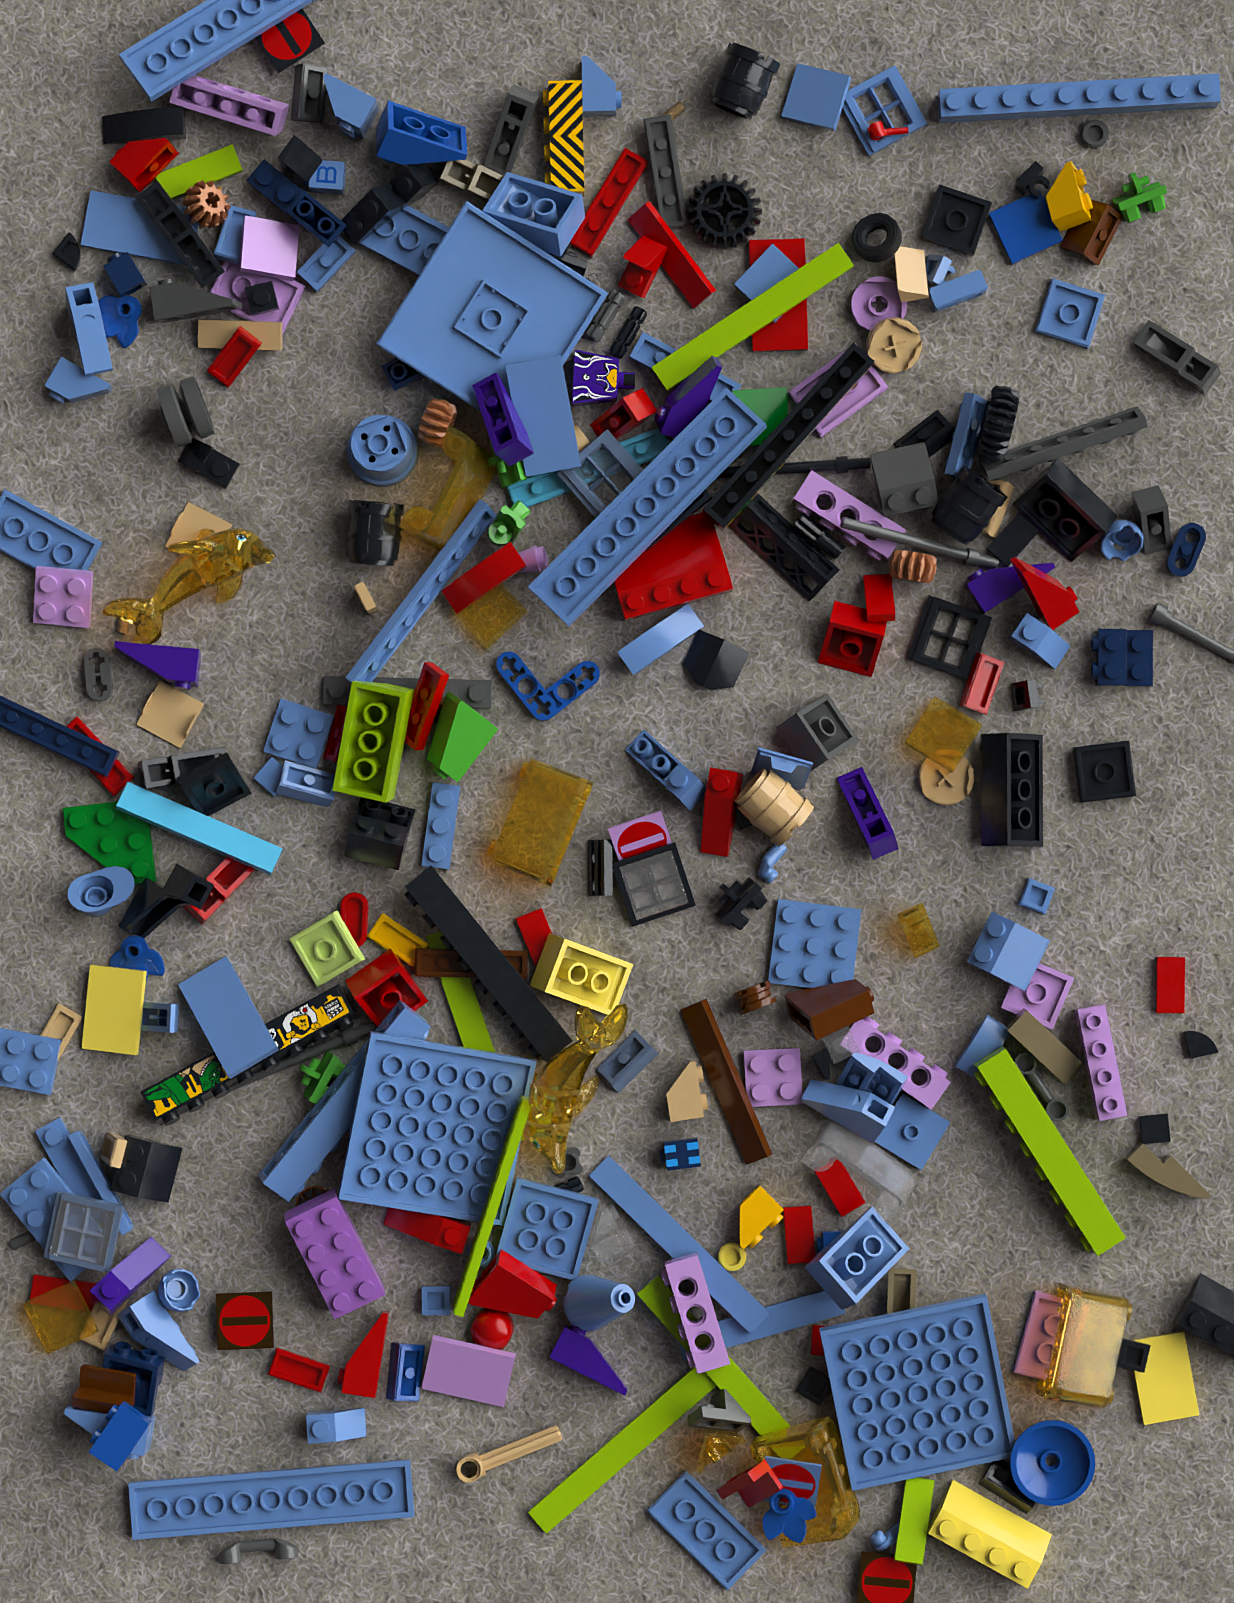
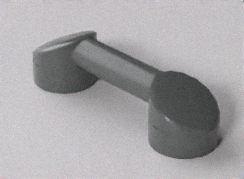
M1029 1052L1019 1053L1015 1057L1014 1062L1020 1072L1027 1076L1046 1104L1045 1111L1050 1119L1053 1121L1064 1120L1069 1113L1067 1103L1061 1099L1054 1098L1036 1071L1037 1060L1035 1056Z
M279 1538L238 1541L219 1553V1564L242 1562L241 1553L275 1550L276 1559H292L298 1557V1549L296 1545Z

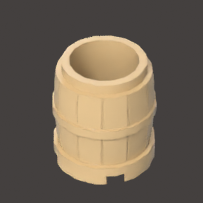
M765 768L760 770L744 786L734 801L738 804L737 808L750 820V823L769 836L768 839L777 847L793 835L791 832L797 826L800 827L814 808L813 804L807 798H802L788 781H784L771 770L767 771Z

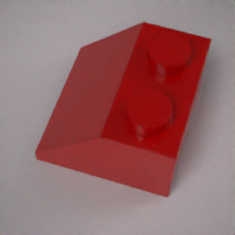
M834 600L818 663L872 677L884 639L887 621L867 622L865 608Z
M391 948L345 980L354 999L377 1027L399 1000L414 1011L429 1002L407 968Z

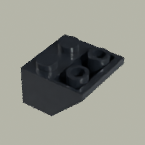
M361 797L349 830L344 856L399 870L416 809Z

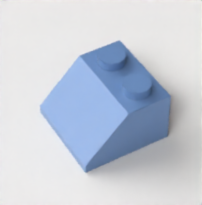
M325 73L323 79L338 126L341 128L340 132L353 140L357 136L364 139L379 111L376 98Z
M991 912L967 962L1000 980L1026 991L1050 940L1001 915Z

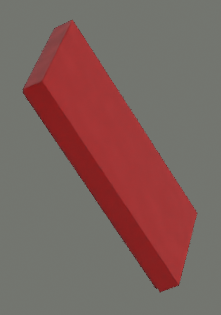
M805 238L749 240L750 267L772 244L799 269L806 265ZM807 299L784 313L775 324L771 322L752 335V352L807 351Z

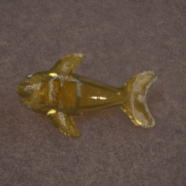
M228 528L216 532L211 529H201L197 540L182 541L169 545L168 551L181 554L171 564L161 579L152 598L114 599L105 604L102 613L106 616L120 618L134 624L136 634L132 643L153 644L162 635L164 613L174 605L197 592L216 586L215 603H225L234 598L241 588L244 573L254 566L270 563L276 555L272 550L265 547L257 534L244 528Z
M626 1004L616 1005L611 1013L601 1022L595 1019L589 1007H579L574 1019L575 1033L578 1041L554 1055L542 1067L539 1073H534L533 1082L529 1090L530 1111L526 1121L527 1135L532 1147L539 1154L547 1158L551 1169L557 1175L562 1174L565 1170L569 1128L574 1118L589 1105L595 1096L599 1084V1078L594 1076L581 1086L590 1062L601 1049L613 1045L620 1039L628 1018Z

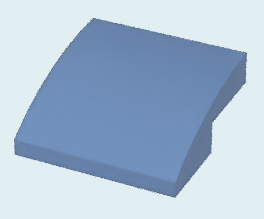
M854 1052L835 1085L871 1092L893 1105L908 1077L878 1059Z

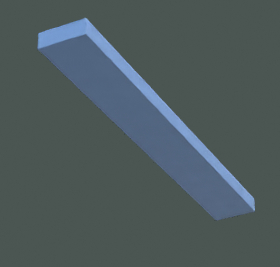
M479 499L345 677L351 684L353 680L372 682L479 541L497 516L487 503Z
M610 1156L589 1175L672 1258L675 1259L697 1252L709 1294L750 1334L770 1315V1312Z

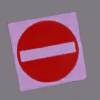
M661 810L608 828L618 860L672 843Z

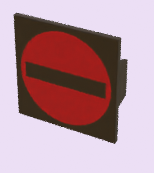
M272 1291L216 1293L218 1350L274 1348Z
M861 1551L857 1603H914L917 1565L894 1561V1554Z

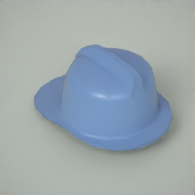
M118 866L107 867L77 877L70 884L68 900L79 911L92 916H101L109 912L113 906L119 905L128 899L134 889V878L127 869Z

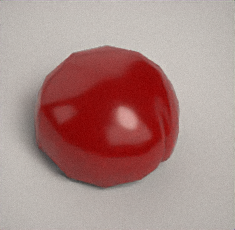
M488 1308L479 1311L473 1319L470 1329L473 1343L503 1350L514 1333L511 1315L507 1312Z

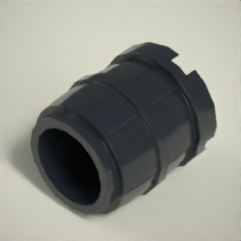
M729 43L725 51L726 57L715 75L716 78L710 93L712 98L710 103L738 117L751 120L752 116L757 115L764 99L767 98L772 77L777 74L780 63L769 56L765 61V57L760 55V52L737 43Z
M962 466L956 474L957 478L941 495L938 504L932 512L933 517L931 520L945 533L967 545L969 542H973L983 529L989 525L997 508L1004 504L1008 496L996 485L992 486L979 473L967 466Z
M349 500L348 511L350 512L346 537L347 556L350 557L351 563L394 566V562L398 560L400 541H402L401 516H404V504Z

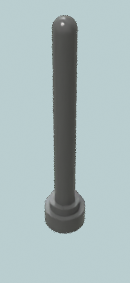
M1160 602L1156 603L1153 608L1155 611L1149 616L1147 622L1156 627L1159 625L1164 627L1166 625L1234 663L1233 649L1171 616L1172 612L1168 611L1167 606Z

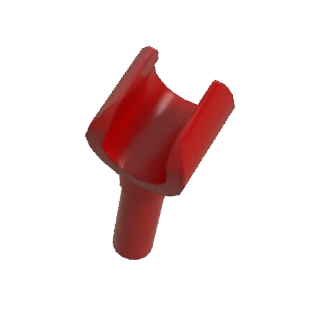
M882 121L872 123L867 128L870 138L874 141L881 140L886 136L908 134V127L884 129Z

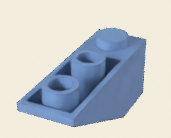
M93 282L65 287L66 306L85 376L113 371L100 306Z
M645 730L625 749L689 811L705 796L706 786Z
M813 1079L810 1080L800 1099L801 1102L872 1144L886 1127L895 1109L893 1105L871 1092Z
M155 1291L150 1292L117 1314L132 1339L146 1348L156 1350L159 1356L165 1357L166 1361L183 1372L200 1362L195 1354V1350L188 1344L180 1332L179 1325L171 1318Z

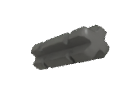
M617 290L610 292L607 297L609 301L607 303L604 302L593 320L595 322L594 325L591 324L586 331L587 337L595 342H599L605 334L603 330L608 329L619 311L617 307H621L626 300V297Z

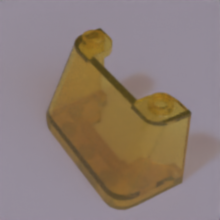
M449 426L443 438L442 448L444 453L453 459L452 465L455 467L433 510L430 511L420 506L412 507L405 513L399 525L402 534L438 552L443 549L479 499L482 500L497 470L496 465L488 466L487 459L494 457L492 453L463 432Z
M532 758L530 763L524 761L518 777L523 778L498 841L492 839L486 855L491 856L489 862L552 887L594 782Z
M1059 1283L1056 1297L1062 1298L1063 1307L1058 1306L1057 1312L1060 1313L1056 1337L1049 1368L1044 1369V1373L1048 1376L1045 1380L1038 1379L1035 1393L1047 1400L1105 1408L1107 1404L1112 1403L1114 1398V1388L1112 1385L1125 1324L1131 1318L1132 1305L1129 1304L1128 1299L1124 1296Z
M826 1416L757 1436L751 1442V1455L758 1463L763 1461L765 1456L822 1465L815 1507L817 1516L811 1520H805L807 1532L801 1543L792 1541L783 1532L777 1537L780 1539L782 1547L786 1548L844 1539L858 1523L860 1507L855 1490L852 1491L845 1456L832 1418ZM780 1504L781 1508H783V1509L788 1506V1505Z

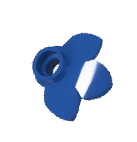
M113 295L104 296L98 303L106 338L116 335L120 345L123 348H127L134 342L139 333L137 320L142 313L141 304L137 298L129 295L121 298ZM128 304L130 312L125 314L124 307Z
M131 935L125 938L120 950L115 952L109 961L110 967L147 971L146 980L148 974L163 976L165 973V965L160 953L150 949L146 940L138 935ZM130 946L137 947L138 954H133L130 951Z
M781 1489L770 1496V1509L763 1517V1530L768 1540L776 1538L783 1532L792 1541L801 1543L807 1532L805 1520H811L817 1516L815 1507L808 1499L796 1497L788 1489ZM785 1497L788 1500V1506L783 1509L780 1507L779 1501Z

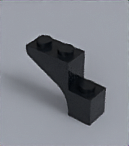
M425 163L405 165L389 183L372 188L341 220L347 225L343 232L354 245L360 244L403 208L423 198L439 180Z
M179 864L175 865L164 886L145 877L118 927L134 935L146 938L180 907L193 905L201 909L214 884Z

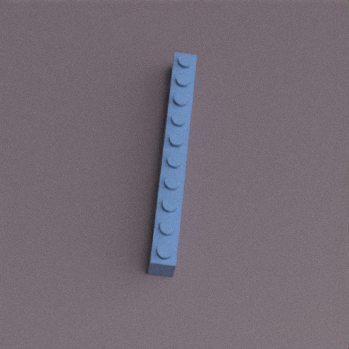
M1219 74L939 89L937 94L939 123L1216 108L1221 102Z

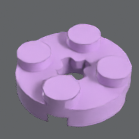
M877 276L867 279L859 285L851 299L852 316L857 325L868 332L876 323L885 318L899 317L903 319L907 310V302H901L896 282L887 277ZM876 298H882V303L887 304V308H883L880 313L871 307V303H875Z

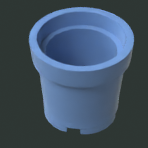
M373 415L362 420L352 431L347 445V458L353 472L365 483L376 487H389L404 481L414 470L419 456L418 442L414 432L406 423L389 415ZM389 426L390 431L385 432L384 427ZM363 434H367L366 440L361 439ZM397 448L398 453L392 454V449ZM371 456H374L376 458L375 462L373 463L369 461V458Z

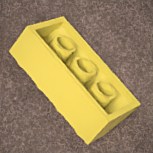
M952 1480L928 1524L927 1533L1027 1589L1042 1564L1052 1535L955 1480Z

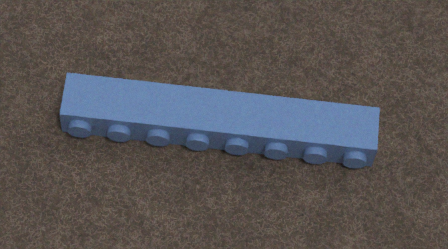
M399 1000L374 1032L425 1040L429 1034L430 1025L425 1018ZM368 1040L259 1173L262 1183L288 1202L293 1196L296 1197L302 1192L305 1187V1181L311 1174L315 1175L320 1170L323 1164L322 1160L328 1153H333L340 1144V1138L346 1131L351 1129Z

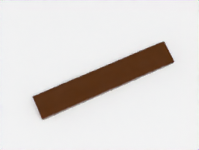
M707 999L680 1009L746 1165L772 1155L771 1149Z

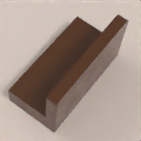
M1091 200L1093 209L1089 211L1092 220L1069 228L1060 247L1063 250L1077 253L1089 263L1099 266L1123 216L1109 204Z
M83 1364L80 1368L79 1387L72 1396L71 1407L109 1413L114 1404L119 1407L124 1401L133 1407L135 1403L136 1374Z

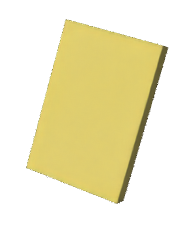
M90 965L81 1049L138 1055L147 971Z
M1184 1331L1134 1339V1341L1151 1345L1145 1372L1133 1370L1143 1425L1198 1416L1199 1410Z

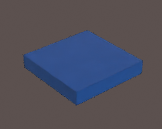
M1038 190L1040 193L1038 199L1027 195L988 214L1011 265L1063 241L1056 225L1051 219L1050 211L1040 190Z

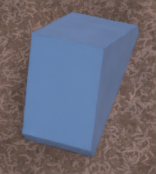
M144 1002L141 1030L178 1032L180 1004Z

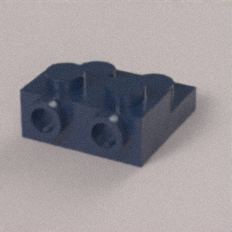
M1097 629L1096 635L1091 636V651L1096 652V663L1091 664V679L1096 680V686H1153V630Z
M127 1342L111 1344L104 1353L103 1368L135 1373L136 1386L133 1407L146 1416L151 1417L153 1415L158 1386L162 1382L165 1357L158 1356V1352L154 1349L147 1348L142 1351L131 1349V1345Z

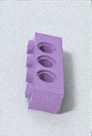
M197 75L192 76L173 88L169 103L274 136L283 132L289 104Z
M812 470L793 498V502L797 504L795 509L800 513L806 514L808 517L811 513L820 518L818 523L821 526L826 527L829 531H833L836 528L844 533L842 538L855 547L858 543L867 548L866 554L879 562L882 558L887 561L898 543L881 538L868 540L862 533L841 528L840 514L844 511H850L854 514L855 520L902 533L906 531L898 524L884 517ZM821 496L828 497L832 502L831 508L828 510L819 509L816 504L817 498Z
M1105 1004L1074 1009L1095 1118L1098 1121L1127 1116Z
M870 1017L851 1024L838 1044L852 1054L854 1052L864 1054L888 1065L889 1056L895 1052L900 1053L903 1057V1064L896 1069L908 1077L902 1090L932 1110L951 1083L946 1079L948 1073L936 1064L930 1068L923 1063L925 1057L915 1049L911 1048L908 1052L899 1046L902 1040L891 1032H888L885 1036L878 1031L879 1024ZM871 1036H876L880 1040V1048L876 1052H869L865 1047L867 1038ZM916 1069H923L926 1073V1080L920 1085L914 1084L911 1080L912 1072Z
M697 1252L665 1261L666 1269L661 1270L665 1286L671 1285L674 1296L669 1297L673 1313L679 1312L682 1323L677 1324L682 1341L688 1340L690 1350L686 1351V1356L690 1368L696 1367L699 1374L729 1365L730 1360ZM689 1279L694 1283L695 1286L692 1292L682 1293L678 1289V1285L682 1280ZM694 1306L699 1307L703 1311L701 1318L695 1321L690 1320L686 1315L688 1309ZM699 1334H707L711 1338V1342L708 1346L702 1348L695 1344V1338Z

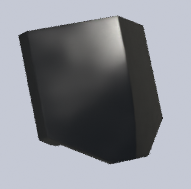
M699 630L683 665L694 682L709 690L734 687L749 652L722 638Z

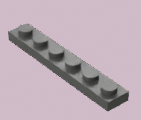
M1137 406L1007 450L1005 457L1000 462L981 459L979 460L988 481L1001 480L1014 472L1027 471L1035 465L1044 462H1054L1061 456L1070 453H1080L1088 447L1097 444H1107L1114 438L1136 434L1141 429L1148 427L1146 417Z
M324 676L323 704L348 705L351 683L345 678L346 676ZM376 677L372 682L397 685L414 689L415 691L419 678ZM448 679L442 698H445L449 691L471 708L491 709L492 680Z

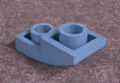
M986 1015L971 1035V1041L955 1061V1066L976 1079L973 1074L977 1071L974 1063L1003 1045L1009 1034L1004 1029L1006 1026Z

